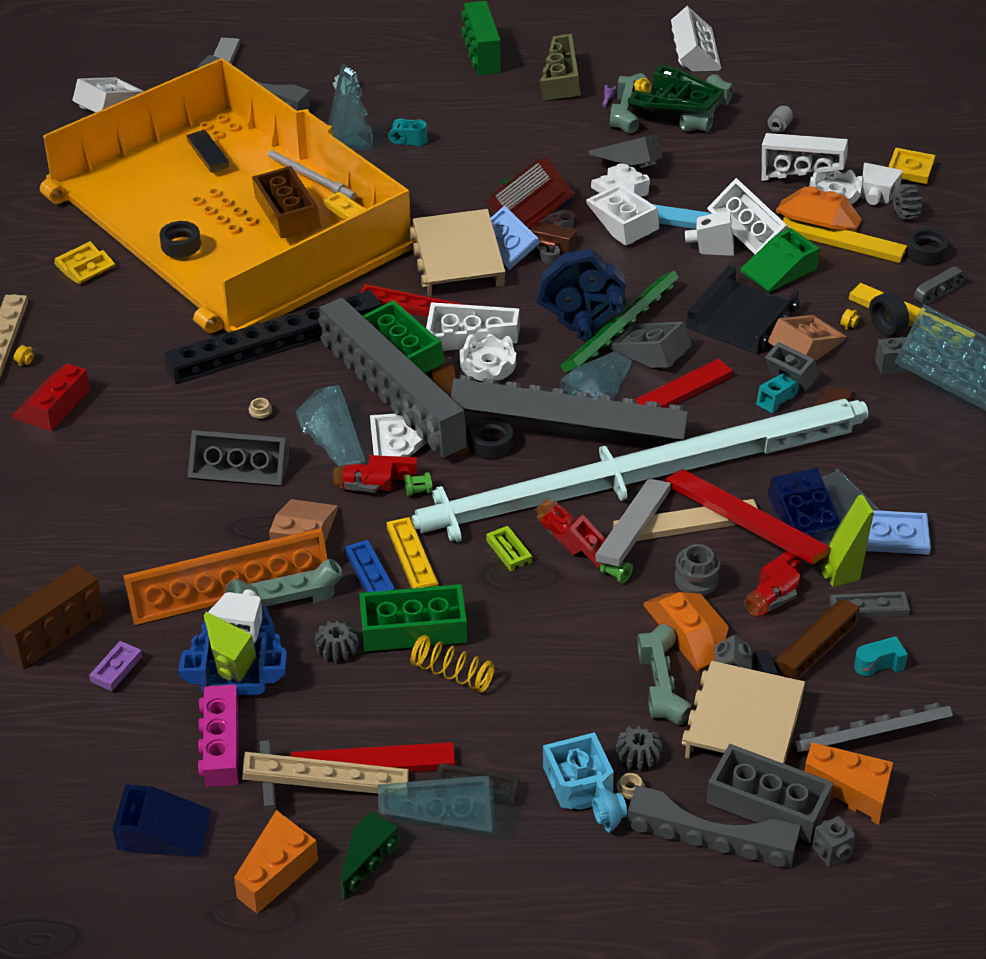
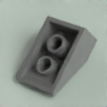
M657 135L589 151V155L631 166L638 164L639 168L657 164L656 160L662 159Z
M684 322L631 324L607 346L609 350L650 368L660 367L661 369H667L679 357L683 356L692 344Z

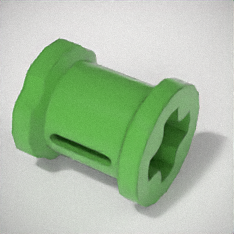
M429 472L422 476L410 477V475H405L408 497L412 496L413 493L427 492L432 494V481ZM423 483V485L414 486V484Z
M622 562L620 566L604 563L600 565V572L602 574L608 573L614 576L621 584L629 579L633 570V565L629 562Z

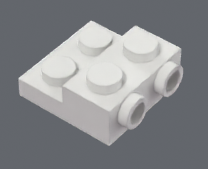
M618 164L608 168L607 175L592 180L591 188L601 193L617 184H621L642 197L648 195L650 179L646 174L642 175L640 172H636V169L632 166Z

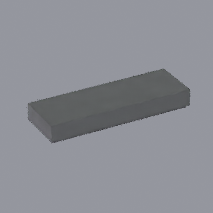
M905 591L830 595L829 598L830 607L839 600H846L860 607L859 618L909 616L910 613Z
M269 740L259 741L260 753L272 755L271 742ZM262 781L266 823H268L276 811L275 786L272 782Z

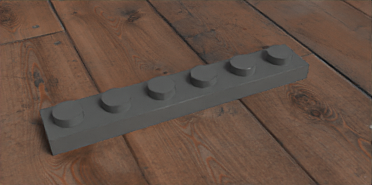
M940 702L924 705L925 711L916 713L915 708L899 711L900 717L892 719L890 714L874 717L875 722L866 724L865 719L849 723V729L841 730L840 725L825 728V734L816 736L815 731L800 734V740L792 742L794 752L810 750L811 743L827 746L953 716L951 706L941 707Z

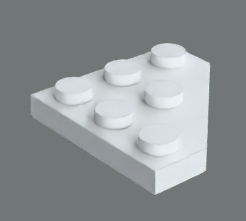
M401 414L370 415L374 455L410 457L427 444L425 438L421 439L412 426L408 427Z

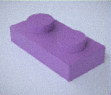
M119 641L89 675L90 682L113 691L142 658V651Z

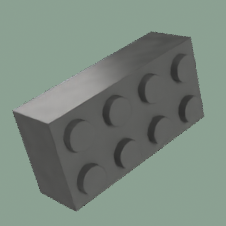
M729 743L708 782L706 803L756 823L777 819L801 825L799 839L811 843L815 834V827L821 823L830 804L833 782Z

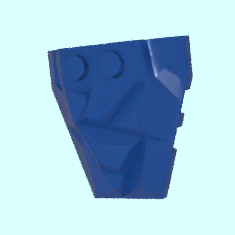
M262 606V622L257 640L254 643L257 658L240 683L234 679L227 680L219 675L205 621L201 625L202 632L200 635H194L192 638V646L189 651L184 650L181 654L178 670L179 677L191 685L198 684L203 693L204 687L236 685L237 695L262 694L267 683H275L286 674L287 652L285 648L281 647L280 637L274 631V624L266 606Z

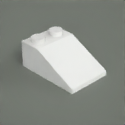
M116 77L77 79L72 101L80 104V108L92 110L96 113L144 91Z
M617 184L586 200L588 206L610 234L624 245L632 244L634 241L659 229L657 207L621 184Z

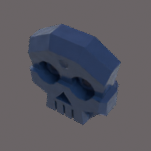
M593 249L564 253L542 272L536 295L537 304L558 315L560 323L569 330H577V337L585 341L588 340V337H591V330L595 331L614 314H620V310L623 311L626 305L625 275L613 264H606Z

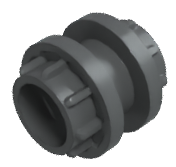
M692 544L679 552L676 557L674 577L677 587L684 593H697L702 596L715 590L718 585L720 570L718 555L702 544Z

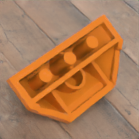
M812 186L803 187L786 197L776 208V213L790 219L831 229H849L856 232L862 221L845 196L839 195L834 191H822Z
M677 592L666 593L644 602V607L659 625L665 624L673 628L676 634L675 645L696 671L700 672L709 668L711 661H714V646L726 640L729 626L701 594Z

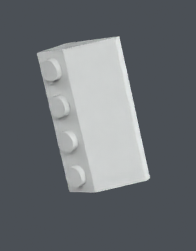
M686 6L671 19L679 63L691 71H719L721 64L712 27L691 8Z
M737 178L707 208L712 214L730 210L733 234L754 254L774 235L789 229L777 215Z

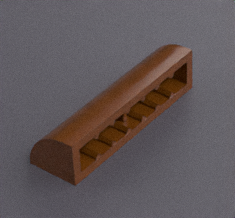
M846 600L837 601L773 661L778 675L799 680L858 624L860 607Z

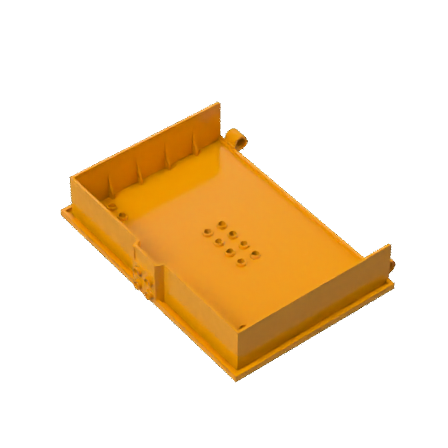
M223 58L43 136L50 174L46 175V180L40 185L41 194L53 204H60L66 201L73 203L196 305L199 309L195 312L193 321L207 333H214L221 329L231 332L281 317L412 250L413 243H415L414 240L410 239L409 229L412 226L410 224V198L407 188L333 137L331 125H327L319 120L308 109L295 110ZM206 130L228 159L229 167L210 173L188 143L186 135ZM274 150L334 182L345 184L348 189L357 194L353 201L365 208V210L345 220L323 204L324 199L335 194L332 189L295 171L318 205L321 227L310 232L295 234L292 237L280 238L255 198L252 176L287 167L268 157L269 151ZM175 221L194 223L200 231L201 247L195 254L188 257L175 258L168 256L161 249L159 236L161 229L166 224ZM179 237L173 239L172 241H184L189 238Z

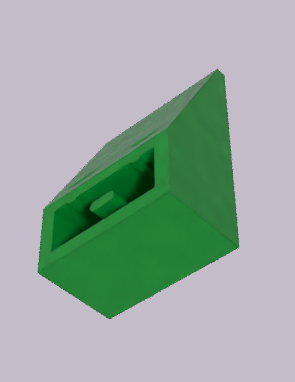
M789 228L774 235L741 268V272L767 292H771L816 270L820 248L794 229Z

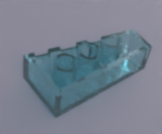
M490 776L378 784L379 813L383 816L496 835L493 780Z

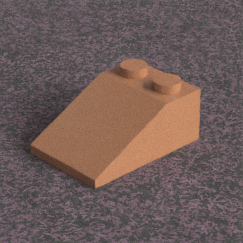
M806 315L779 318L768 342L773 346L780 342L816 361L844 342L847 336L816 316Z
M291 499L276 514L269 531L270 540L321 528L324 541L326 542L338 506Z

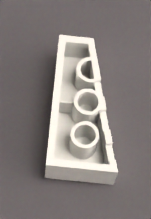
M766 133L762 143V181L769 180L772 177H778V179L786 178L787 175L798 174L799 176L806 175L808 172L815 171L821 173L843 170L847 160L848 139Z
M431 302L426 329L441 341L443 351L463 349L466 339L470 334L475 335L478 341L484 340L488 334H493L500 340L509 336L514 344L518 342L520 314L517 308Z

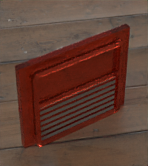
M545 156L542 160H535L500 187L487 202L495 214L502 207H507L528 229H531L575 195V193L563 179L562 174L557 171L547 156Z

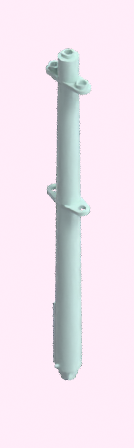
M840 399L616 458L612 457L606 446H602L599 448L600 462L452 501L448 500L443 487L440 486L432 491L436 505L415 510V515L412 516V523L415 530L419 529L420 533L447 527L450 541L460 542L461 532L458 524L610 488L615 490L621 501L626 500V484L676 473L681 469H693L763 451L767 454L851 433L853 425L863 423V420L868 419V409L863 401L855 400L848 402L846 399Z

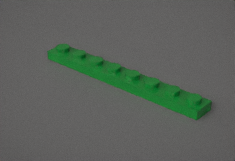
M671 271L657 279L620 314L614 317L560 365L563 371L566 373L574 369L576 372L586 365L585 361L587 359L590 360L598 355L599 348L602 349L612 342L611 337L621 334L625 330L623 328L625 325L628 326L637 320V314L640 315L650 308L648 304L655 303L662 297L660 295L662 292L665 293L674 287L672 283L679 278L676 272Z

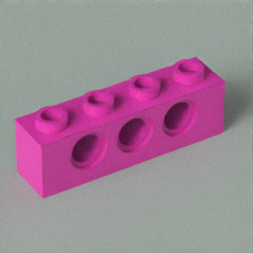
M236 685L204 687V698H199L200 714H204V718H199V733L203 734V739L198 740L199 755H203V760H198L199 777L204 776L205 787L239 785L238 696Z

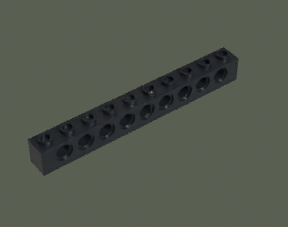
M371 289L343 298L362 316L382 306ZM330 302L165 351L166 370L175 385L320 341L322 327L318 320L320 317L319 307Z

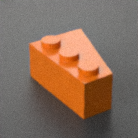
M811 743L805 764V772L833 782L832 800L837 798L848 804V809L854 812L859 810L872 817V822L879 825L893 762Z

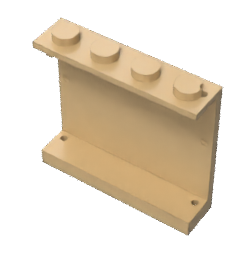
M488 209L413 218V227L409 229L410 239L415 241L413 243L414 255L419 257L417 259L418 271L423 272V275H421L422 287L427 288L428 296H432V284L493 276L496 287L505 285V269Z
M711 661L708 671L704 670L702 673L700 685L703 686V689L697 690L694 705L697 708L696 710H691L688 725L691 726L690 731L685 730L683 734L682 746H686L685 758L690 757L694 746L725 753L730 743L785 764L803 699L805 682Z

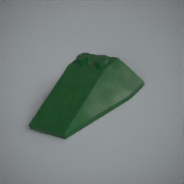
M660 65L653 73V87L651 91L645 93L636 90L628 98V104L637 112L653 116L706 112L721 98L724 90L681 69Z

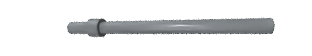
M270 150L268 153V157L287 167L292 166L295 171L332 189L333 193L341 192L351 200H354L357 196L356 192L348 189L341 182H334L274 150Z

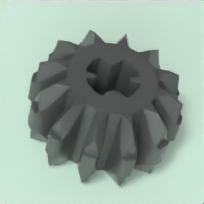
M904 184L897 186L893 192L894 197H892L894 213L901 219L910 220L917 218L921 214V207L923 206L920 190H918L916 185Z
M339 620L336 623L327 621L326 626H319L315 637V645L319 656H323L325 661L333 659L336 663L338 659L347 661L348 656H355L356 649L359 646V638L357 637L355 627L350 626L348 621L343 624Z
M638 724L636 729L627 727L625 732L620 733L618 743L616 744V752L620 763H627L628 769L637 767L640 772L642 767L645 766L651 769L653 763H658L660 753L662 752V744L659 740L658 732L651 733L650 727L641 729Z

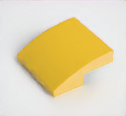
M91 241L55 258V265L78 284L115 267V263L105 251H99Z

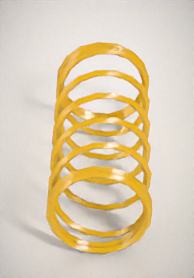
M422 635L416 641L410 658L412 666H419L422 670L431 667L434 675L443 672L446 680L456 677L459 685L468 682L470 689H476L479 693L484 692L489 686L494 673L493 661L487 660L483 663L477 674L475 687H472L470 679L479 664V656L473 659L468 678L462 683L458 681V673L465 663L466 651H463L458 659L455 674L452 677H447L445 669L450 664L454 655V646L448 649L443 669L437 673L433 670V664L441 652L442 642L439 641L436 644L432 653L431 664L424 668L421 664L428 654L430 637ZM424 643H425V648H424L423 654L421 655V652H422V649H423V646H424ZM420 644H421V647H420V650H419V655H418V662L415 663L416 653H417V650H418V648H419V646H420ZM440 644L438 653H437L436 657L434 658L436 649H437L438 645ZM451 649H452L451 656H450V658H449V660H448V662H447V664H446L448 655H449V653H450V651H451ZM464 655L463 662L459 668L460 661ZM477 659L476 665L472 671L473 665ZM489 665L488 671H487V673H486L484 679H483L482 682L480 683L481 678H482V675H483L485 669L487 668V666Z

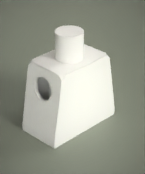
M864 163L860 198L867 200L871 205H876L878 202L889 203L892 197H894V190H896L897 186L901 185L903 170Z
M730 210L698 217L697 230L685 231L686 243L698 242L701 254L734 255V237Z
M245 590L242 594L225 593L208 613L251 634L253 643H255L263 616L261 598L252 590Z

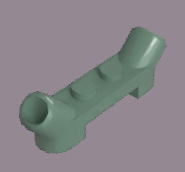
M642 73L630 77L619 76L617 99L622 100L621 104H612L610 127L620 128L627 134L636 132L639 126V118L633 114V108L628 104V98L635 92V81L640 78H647Z
M717 74L709 76L706 82L723 89L724 94L709 111L682 113L680 116L681 129L684 132L696 130L709 132L713 126V113L719 104L727 106L733 95L734 84L723 81Z
M326 559L316 570L248 584L239 579H233L227 584L225 593L242 594L245 590H252L261 598L262 606H270L306 597H311L313 603L333 597L335 593L334 585L343 577L342 569L336 561Z
M660 624L651 633H640L637 636L640 665L651 664L655 682L654 687H649L648 705L652 719L666 718L676 725H682L689 719L691 704L673 693L674 678L668 675V672H670L669 656H664L675 644L676 634L670 626Z

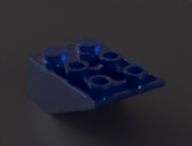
M818 468L771 478L768 496L775 513L784 523L807 535L832 531L838 528L841 520Z
M125 784L113 826L117 850L200 856L211 809L153 786Z

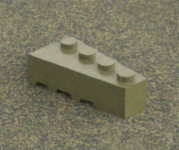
M572 34L553 36L549 56L546 59V67H544L543 77L540 79L542 101L566 97L572 98L581 95Z

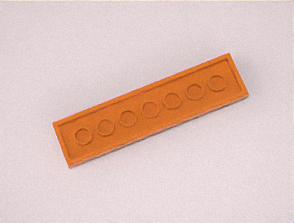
M321 528L123 575L132 619L134 625L214 606L225 594L227 584L233 579H239L252 584L316 570L328 558L323 531Z

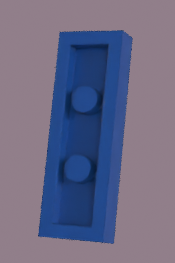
M368 540L345 546V554L365 592L395 590Z

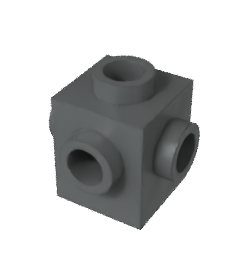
M733 635L714 646V661L752 670V649L748 643Z
M839 816L831 820H824L815 827L812 848L824 863L831 867L852 857L855 833L852 827L845 824Z

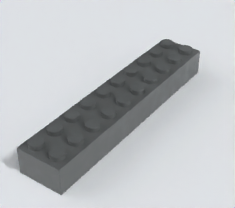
M343 298L319 307L320 317L318 320L322 327L321 341L323 345L332 350L336 358H340L346 367L357 375L359 380H363L369 389L380 397L383 403H387L396 415L401 414L408 427L412 426L421 439L425 438V441L433 451H437L444 458L467 447L464 410Z
M460 375V379H453L451 399L464 411L674 441L685 440L688 411H684V406L669 405V408H661L660 403L646 401V405L637 404V400L623 398L622 402L614 401L615 398L608 395H599V399L591 398L590 393L576 391V395H569L567 390L553 388L552 392H548L542 386L529 385V389L522 388L520 383L506 382L505 386L499 385L500 382H497V380L483 378V382H477V379L465 375Z

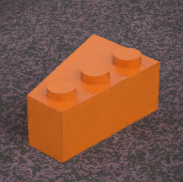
M276 810L234 877L237 898L258 914L318 861L316 840Z

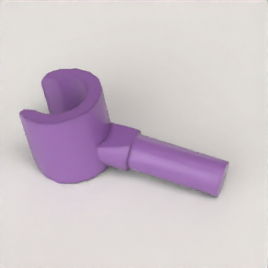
M605 85V98L602 107L605 108L608 101L615 98L616 86L608 88V85Z

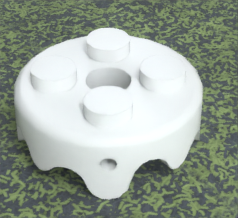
M839 170L821 173L815 171L813 177H810L809 187H816L826 192H837L839 195L845 196L852 205L860 197L862 176L856 177L852 170H848L846 173H841Z
M470 334L466 339L463 349H460V366L463 372L478 381H483V378L498 381L509 376L516 366V352L513 348L512 339L506 336L503 340H500L493 334H488L484 340L478 341L475 335Z

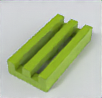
M508 526L486 534V541L510 572L515 570V566L523 567L524 562L527 564L532 563V555ZM502 535H504L509 542H506ZM512 546H513V547L517 550V552L521 555L520 557H518V555L514 552V550L512 549Z

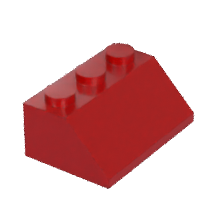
M68 363L52 373L12 415L13 419L52 432L90 391L87 370Z

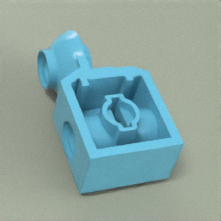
M595 732L543 745V768L560 807L568 809L593 807L597 822L600 825L603 824L608 833L614 830L619 825L621 818L627 817V807L621 793H613L614 772Z

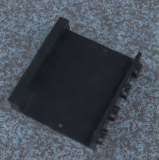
M729 265L688 310L686 328L758 355L763 348L768 346V340L778 319L790 317L793 312H797L800 300H798L799 290H795L793 294L791 293L788 300L776 297L736 282L737 268Z

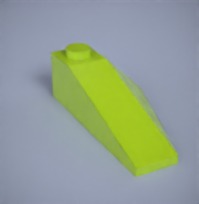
M863 494L857 496L836 529L829 544V554L824 557L823 564L821 565L822 575L825 579L829 580L832 587L860 580L874 511Z

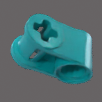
M396 119L392 124L388 138L397 145L423 146L428 142L427 124L423 120Z

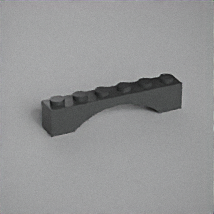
M209 54L199 65H197V68L207 65L220 58ZM257 82L297 111L310 107V90L294 84L273 85Z
M638 785L635 787L627 812V828L637 832H645L661 836L665 839H673L689 843L693 846H701L721 853H729L749 860H757L791 869L801 826L777 819L748 825H726L710 822L686 812L671 801L663 791Z

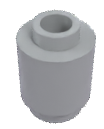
M788 106L776 108L768 119L769 128L777 133L783 132L793 119L792 110Z

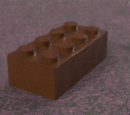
M292 166L252 176L255 198L280 238L292 237L295 234L310 232L321 227L318 205Z
M77 564L0 616V639L4 654L24 670L53 649H56L73 635L78 634L89 624L98 620L104 615L98 579Z

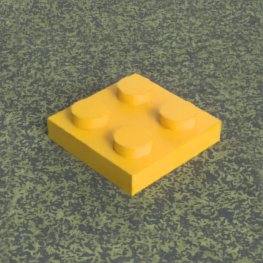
M895 148L889 168L903 170L901 178L903 180L927 184L935 161V155Z

